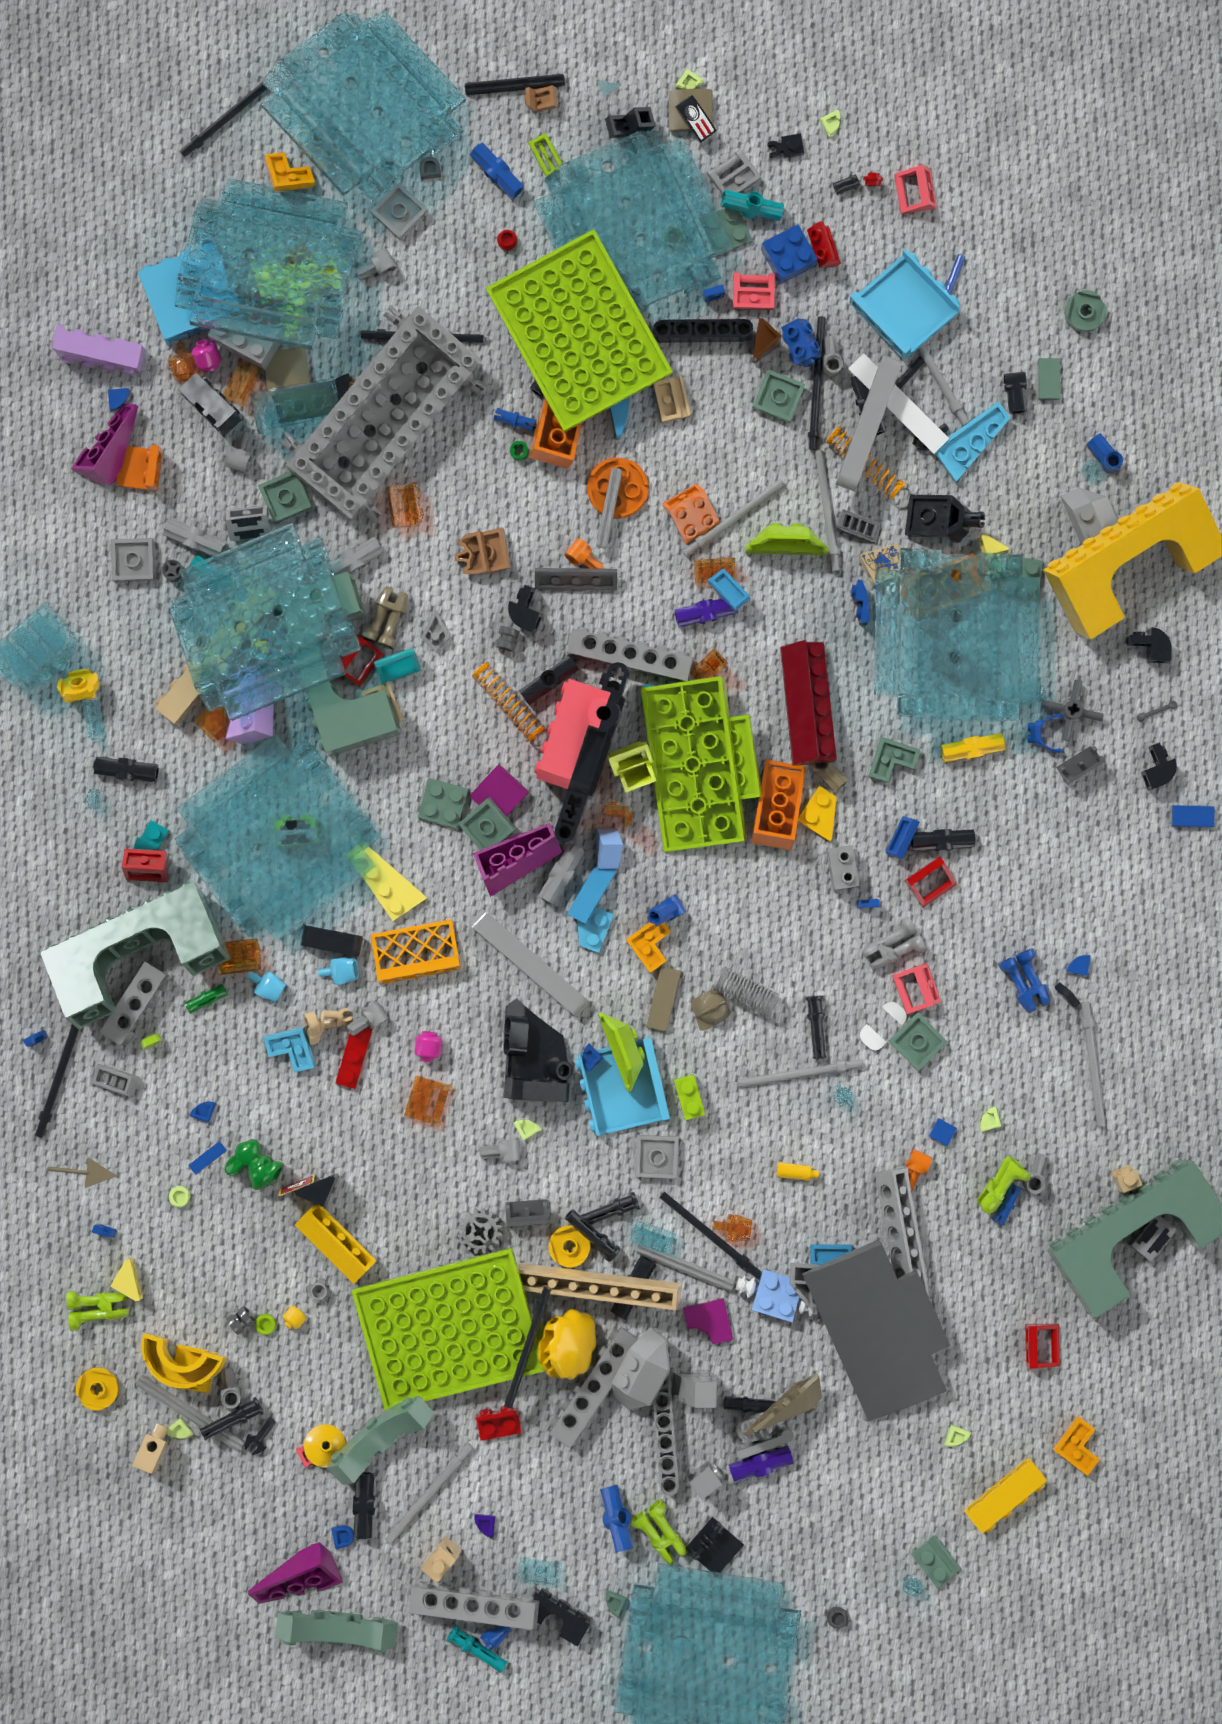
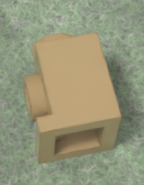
M1130 1164L1111 1172L1119 1192L1125 1193L1143 1185L1137 1170L1131 1168Z

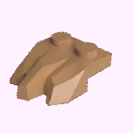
M504 528L465 534L458 542L460 546L464 547V551L455 554L454 561H465L467 563V566L463 568V574H489L511 569Z

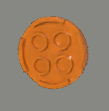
M609 458L600 462L592 470L587 484L588 497L592 506L602 514L611 469H621L622 476L613 519L627 518L637 513L646 502L648 480L643 469L634 461L624 458Z

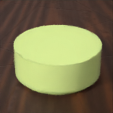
M177 1186L169 1193V1200L175 1207L187 1205L191 1198L189 1190L184 1186Z

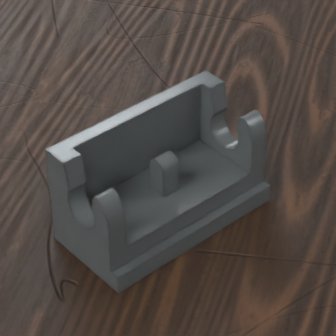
M1089 746L1056 768L1068 785L1105 762L1103 756L1098 755L1095 746Z
M547 1199L506 1202L507 1227L549 1224Z

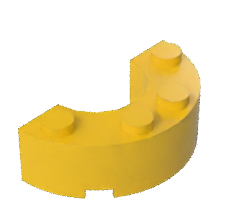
M143 1333L141 1343L143 1360L149 1372L158 1381L170 1387L191 1388L203 1385L217 1376L228 1358L210 1351H203L199 1360L189 1366L181 1365L175 1362L169 1354L168 1338L152 1333Z

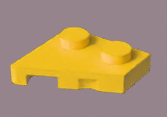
M818 786L798 817L799 823L829 842L832 840L836 796Z

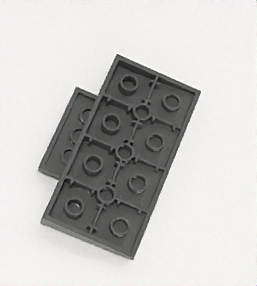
M879 1239L802 1273L868 1421L908 1408L947 1391L931 1354L949 1347L950 1344L917 1270H914L897 1278Z

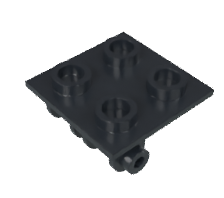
M711 1517L687 1545L686 1550L694 1560H698L717 1577L744 1544L714 1517Z

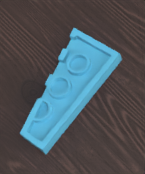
M999 401L950 435L949 439L934 453L954 482L961 477L1010 419V416Z

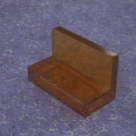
M239 361L223 393L226 399L244 407L262 372L260 366L253 363L249 365Z
M736 558L694 560L695 584L708 583V579L722 568L736 581Z

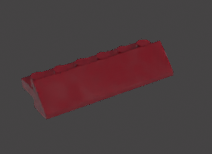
M805 639L780 647L792 766L835 762L837 756L824 642H806Z

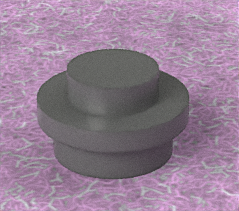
M839 1606L832 1607L827 1613L829 1625L833 1628L844 1627L848 1621L845 1609Z

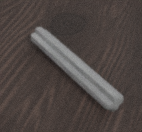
M618 468L611 469L596 546L602 549H606L608 545L622 476V470Z

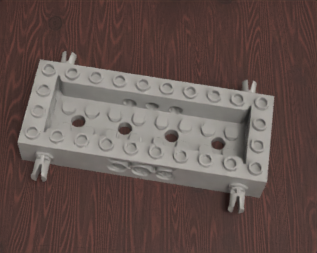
M391 305L389 311L393 315L385 312L383 316L398 328L387 344L304 444L297 442L288 432L284 436L290 443L283 439L279 441V443L293 453L292 459L285 468L349 521L357 511H362L375 523L378 519L372 512L379 516L383 512L369 502L370 495L461 385L464 386L465 384L478 397L481 392L477 387L482 390L487 387L475 378L472 372L482 360L419 306L415 308L409 317L405 318ZM424 363L427 366V372L419 374L416 371V364ZM391 395H399L401 403L399 405L391 404ZM368 425L373 426L375 429V435L372 437L364 434V428ZM340 457H346L349 460L347 468L339 467L338 459Z

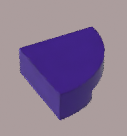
M475 1513L474 1520L478 1529L485 1536L493 1538L495 1516Z

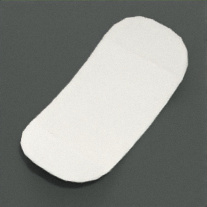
M888 1002L882 1006L901 1025L904 1024L907 1015L899 1004ZM867 1024L860 1032L861 1040L872 1050H879L886 1043Z

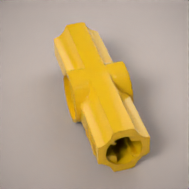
M997 733L984 737L973 736L962 739V741L943 744L940 746L944 763L965 758L970 760V758H980L986 754L1005 751L1004 737L1002 733Z

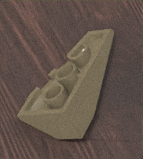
M816 1373L796 1382L749 1426L743 1434L747 1436L804 1412L809 1414L818 1407L816 1403L822 1398L818 1374Z

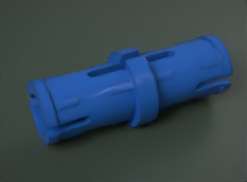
M500 408L496 409L495 413L503 415V417L494 415V421L510 424L512 428L519 427L534 432L535 427L527 423L536 425L537 419L521 416L519 412L511 413Z
M1014 1183L1007 1189L1004 1200L992 1218L993 1221L997 1222L1000 1215H1002L999 1224L1003 1226L1011 1209L1014 1210V1203L1023 1189L1017 1186L1015 1192L1012 1193L1016 1186Z

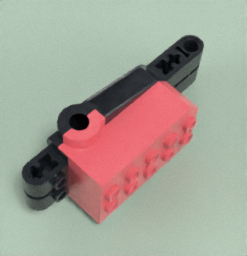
M613 663L609 666L607 673H602L599 682L602 688L574 679H568V682L564 681L561 694H563L561 702H557L554 713L557 715L555 721L550 723L547 732L550 736L548 741H544L541 750L543 757L541 761L537 762L534 771L537 774L536 779L568 789L554 831L556 839L560 842H570L577 834L589 796L593 797L617 724L622 717V709L626 700L623 697V693L630 673L629 668L623 663ZM619 667L624 672L623 676L618 677V680L622 681L621 684L614 680L610 681L611 677L616 678V674L613 671L614 669L618 670ZM600 706L609 707L611 716L607 720H600L597 717L596 711ZM573 803H581L580 806L577 805L575 807L577 814L570 816V811L567 810L573 806ZM562 826L570 828V836H564L561 833Z

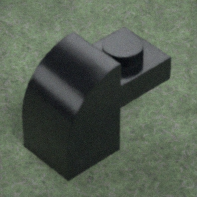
M635 107L626 115H609L605 118L609 137L622 138L623 141L641 137L656 127L651 107Z
M524 585L518 591V603L509 601L508 613L515 625L536 633L543 613L529 608L536 588Z
M1151 627L1147 630V635H1145V632H1133V635L1127 637V646H1147V663H1169L1171 661V641L1162 630Z
M1160 742L1148 747L1156 766L1141 772L1148 791L1170 782L1177 769L1176 759L1167 761V750L1164 746H1161Z

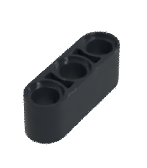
M304 925L300 946L359 957L363 936Z

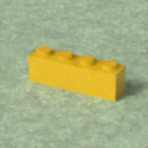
M314 1204L295 1224L353 1284L377 1261L320 1205Z
M1028 1457L963 1511L982 1534L984 1532L988 1533L996 1527L995 1523L1001 1518L1006 1519L1013 1512V1508L1026 1503L1030 1494L1042 1490L1047 1479Z

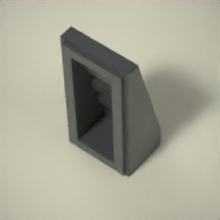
M843 509L836 531L875 543L881 523ZM850 518L849 526L847 528L844 525L846 519ZM854 520L858 521L856 530H852ZM862 523H866L864 532L860 533ZM872 525L874 526L872 534L868 536L869 527Z

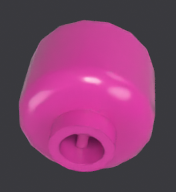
M207 340L198 341L196 347L191 352L197 368L204 372L216 370L222 360L217 345Z
M422 1031L421 1034L416 1036L414 1053L416 1056L421 1057L420 1061L433 1062V1059L441 1056L442 1038L438 1036L437 1032Z

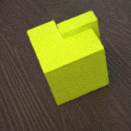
M639 741L612 751L607 756L615 777L618 776L625 793L656 781L650 765L654 761L646 741L642 743Z

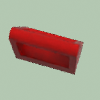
M353 633L330 667L361 687L374 669V661L380 660L384 653L361 636ZM364 645L373 651L374 654L357 679H355L345 670Z
M124 849L122 870L125 879L167 883L168 862L166 851Z
M941 856L904 880L922 908L957 885ZM940 867L948 881L922 898L915 883Z
M1025 1324L1026 1366L1029 1369L1060 1366L1059 1324ZM1051 1329L1052 1362H1038L1037 1330Z

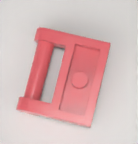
M734 272L733 309L774 310L775 273H768V275H740V273ZM740 283L768 284V288L740 287Z

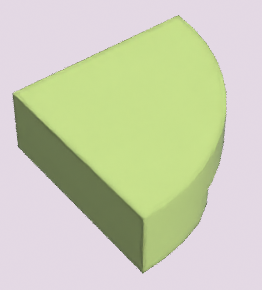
M687 69L676 84V88L696 89L704 80Z
M839 110L820 118V122L829 138L838 130L840 123Z
M996 1106L988 1109L980 1121L981 1132L1001 1127Z
M518 1120L513 1122L523 1140L542 1130L533 1121Z
M179 1418L168 1428L166 1434L172 1438L185 1439L194 1433L185 1421Z
M951 1425L944 1445L953 1447L962 1444L968 1440L971 1432Z

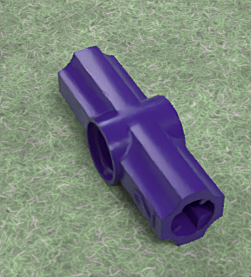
M721 598L699 601L695 605L675 609L674 613L679 628L696 623L705 624V621L712 620L713 622L721 617L738 614V609L734 612Z
M787 1445L769 1452L763 1451L761 1452L762 1454L751 1455L747 1459L728 1464L734 1483L754 1476L763 1477L771 1474L773 1470L794 1464L789 1446Z

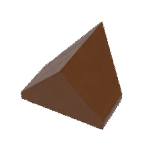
M759 318L752 363H757L778 348L782 335L763 318Z

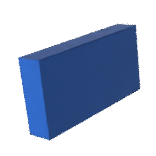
M1172 805V826L1214 827L1215 806Z
M903 816L886 850V854L903 859L920 822Z

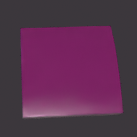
M498 764L469 797L478 805L491 797L507 817L529 791L505 768Z

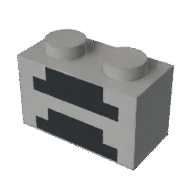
M267 505L226 510V525L230 541L242 542L246 539L271 537V522Z
M1159 1215L1144 1224L1128 1245L1147 1261L1152 1262L1163 1253L1161 1249L1165 1244H1170L1176 1237L1174 1233L1177 1229Z
M706 1461L688 1475L689 1484L701 1500H703L722 1485L721 1478L723 1476L715 1463L710 1464Z

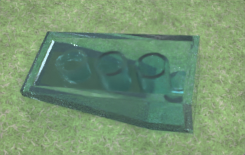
M334 378L250 393L257 433L264 436L320 424L339 402Z

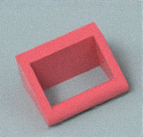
M922 164L894 174L901 214L937 208L930 168ZM917 176L921 203L908 207L903 178Z
M927 963L892 975L906 1014L942 1002ZM913 972L925 1001L924 1004L912 1007L902 980V976Z

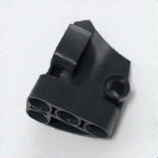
M516 998L506 1006L503 1042V1051L506 1055L504 1098L569 1102V1078L572 1077L574 1069L567 1059L563 1035L540 1019ZM561 1065L564 1067V1072L562 1075H560L558 1072V1069Z

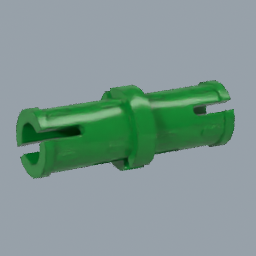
M220 984L207 992L205 990L202 991L200 995L184 1003L188 1012L192 1014L200 1008L211 1006L213 1002L228 996L224 985Z

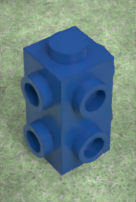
M798 318L781 327L783 331L782 337L789 347V356L795 365L804 366V368L815 364V360L821 357L819 353L820 346L814 340L813 328L807 319Z

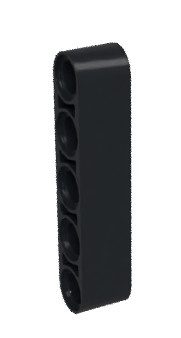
M748 319L658 320L653 326V336L657 342L661 343L745 342L751 338L753 333V324ZM683 327L687 329L688 333L680 335L677 330ZM704 327L708 330V333L702 335L697 330ZM725 327L729 332L723 335L718 332V329ZM746 327L749 333L741 334L738 329ZM665 328L667 334L659 335L657 329Z

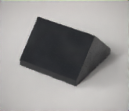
M336 1173L294 1191L295 1195L324 1207L330 1200L339 1175Z

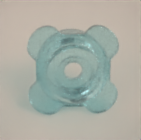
M837 1084L835 1086L837 1090L833 1093L835 1101L841 1106L846 1104L851 1106L853 1104L851 1090Z
M903 1578L905 1582L902 1589L905 1593L911 1596L922 1594L923 1590L921 1588L923 1584L917 1578Z

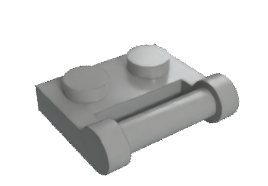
M741 149L736 151L733 157L719 167L707 172V176L721 194H723L724 189L742 193L761 179L760 174ZM737 163H742L741 167L722 180L719 178L721 174Z

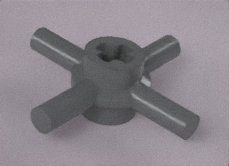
M1074 680L1071 698L1066 699L1062 704L1042 700L1041 708L1058 711L1064 716L1062 719L1065 721L1061 738L1063 741H1070L1073 723L1078 722L1082 717L1102 721L1103 713L1084 709V705L1079 700L1083 682L1081 680ZM1074 706L1073 710H1076V713L1071 715V711H1068V708Z

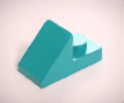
M150 820L142 836L137 837L133 849L158 851L170 830Z

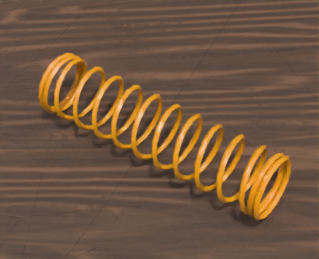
M838 426L826 440L829 446L835 443V441H832L841 432V426ZM847 431L843 432L838 437L839 441L835 446V451L841 449V447H837L843 439V437L845 436V434L847 433ZM851 436L844 443L846 445L841 452V456L846 455V453L843 454V452L845 451L853 436ZM875 458V459L869 464L870 468L868 469V471H867V473H866V475H865V478H868V477H870V476L872 475V474H869V475H868V473L870 472V470L872 469V467H873L874 464L876 463L877 458ZM882 463L875 469V471L877 472L872 479V483L877 482L878 479H876L875 481L874 479L883 467L884 463ZM887 469V470L881 475V476H883V478L881 479L880 483L878 484V489H880V488H882V487L884 486V484L881 485V483H882V481L884 480V478L887 476V474L889 473L890 469ZM894 474L892 477L888 479L887 482L889 483L884 490V494L890 492V490L887 491V489L896 477V474ZM902 479L893 486L896 488L889 496L890 500L905 486L906 482L904 483Z
M484 663L472 674L475 681L483 679V677L479 679L477 677L480 676L483 670L486 671L489 668L490 663ZM492 669V670L487 674V676L482 680V682H481V684H480V687H485V686H487V685L489 684V683H487V684H485V685H482L483 682L487 679V677H488L495 669ZM500 675L494 678L486 689V693L493 692L491 696L492 700L499 698V696H496L494 698L493 696L502 687V685L505 684L504 681L497 687L495 691L494 689L488 691L490 686L500 677ZM510 687L507 690H505L503 694H501L502 696L498 699L496 703L497 706H500L505 703L502 702L498 704L502 697L511 689ZM516 694L512 695L508 699V701L502 708V712L510 710V708L504 710V708L516 696ZM519 700L517 703L514 704V707L509 711L507 718H512L516 715L513 714L512 716H509L522 700ZM525 706L518 712L512 724H518L521 722V720L515 722V720L527 708V706ZM532 712L525 716V719L521 722V724L518 727V731H521L526 728L523 727L520 729L522 724L532 715ZM538 719L532 721L523 734L524 737L529 736L527 738L528 742L533 741L538 733L541 734L545 730V727L541 725L532 733L525 735Z

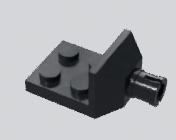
M910 494L905 535L908 537H946L954 543H959L969 533L970 527H984L985 523L980 520H985V513L983 511L971 512L963 502L953 495Z

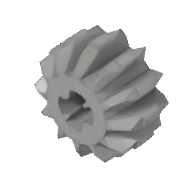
M763 1412L751 1415L737 1423V1434L743 1443L747 1444L757 1441L772 1432L773 1429L770 1426L747 1436L743 1434Z

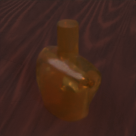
M178 342V355L170 357L168 362L173 379L183 382L195 374L197 366L192 353H186L185 343Z
M729 1214L726 1222L713 1221L712 1229L725 1231V1240L736 1242L749 1241L752 1219L741 1215Z

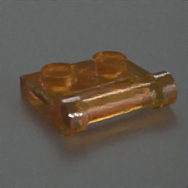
M416 1075L404 1116L441 1126L442 1119L440 1118L448 1091L451 1092L452 1085ZM434 1088H439L440 1092L433 1116H428L427 1111Z

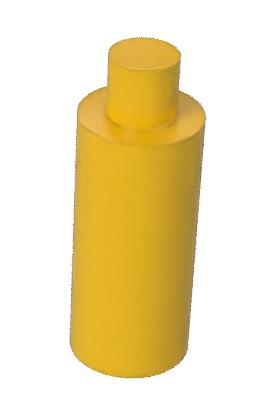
M778 1162L776 1177L810 1181V1178L818 1179L819 1171L811 1170V1166Z

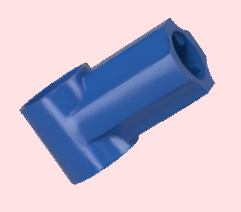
M1101 433L1094 436L1086 444L1088 449L1101 463L1106 473H1116L1123 464V456L1112 448ZM1108 459H1114L1117 466H1111L1108 463Z
M675 894L648 910L647 918L651 924L658 926L669 919L671 921L686 913V910L678 895Z

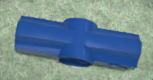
M483 142L473 148L470 156L484 170L486 177H490L494 181L493 184H497L511 200L516 198L524 189V185L510 172L511 170L505 161L500 157L497 158Z
M618 1485L600 1489L606 1511L603 1514V1524L611 1531L616 1553L632 1549L633 1545L628 1529L631 1516L629 1511L622 1505Z

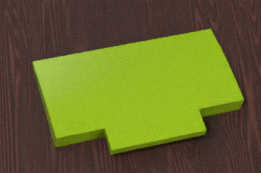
M718 676L641 688L649 750L654 761L651 765L656 778L654 786L664 852L747 841L742 799L762 797L751 716L748 714L730 717L725 677Z

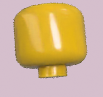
M291 1306L282 1317L285 1321L284 1325L288 1329L293 1328L297 1330L306 1321L305 1314L295 1306Z

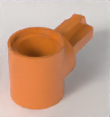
M577 538L564 554L567 560L576 566L583 564L589 569L604 568L598 560L590 555L592 552L591 547L580 538Z
M915 1149L911 1150L910 1154L912 1155L905 1164L909 1168L908 1175L911 1191H913L919 1175L926 1174L932 1161V1157Z

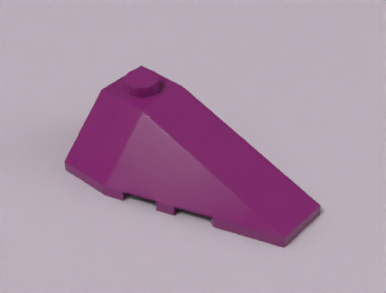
M124 404L108 421L110 428L101 434L98 433L94 437L97 443L90 450L86 447L71 469L100 485H111L114 483L122 468L138 406L136 404Z
M318 1542L311 1544L292 1556L248 1591V1595L261 1604L284 1599L288 1592L297 1593L298 1596L304 1595V1589L316 1587L317 1592L343 1583V1579L331 1552Z

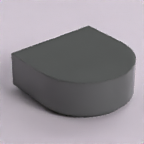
M426 157L420 162L421 179L441 177L440 164L436 158Z

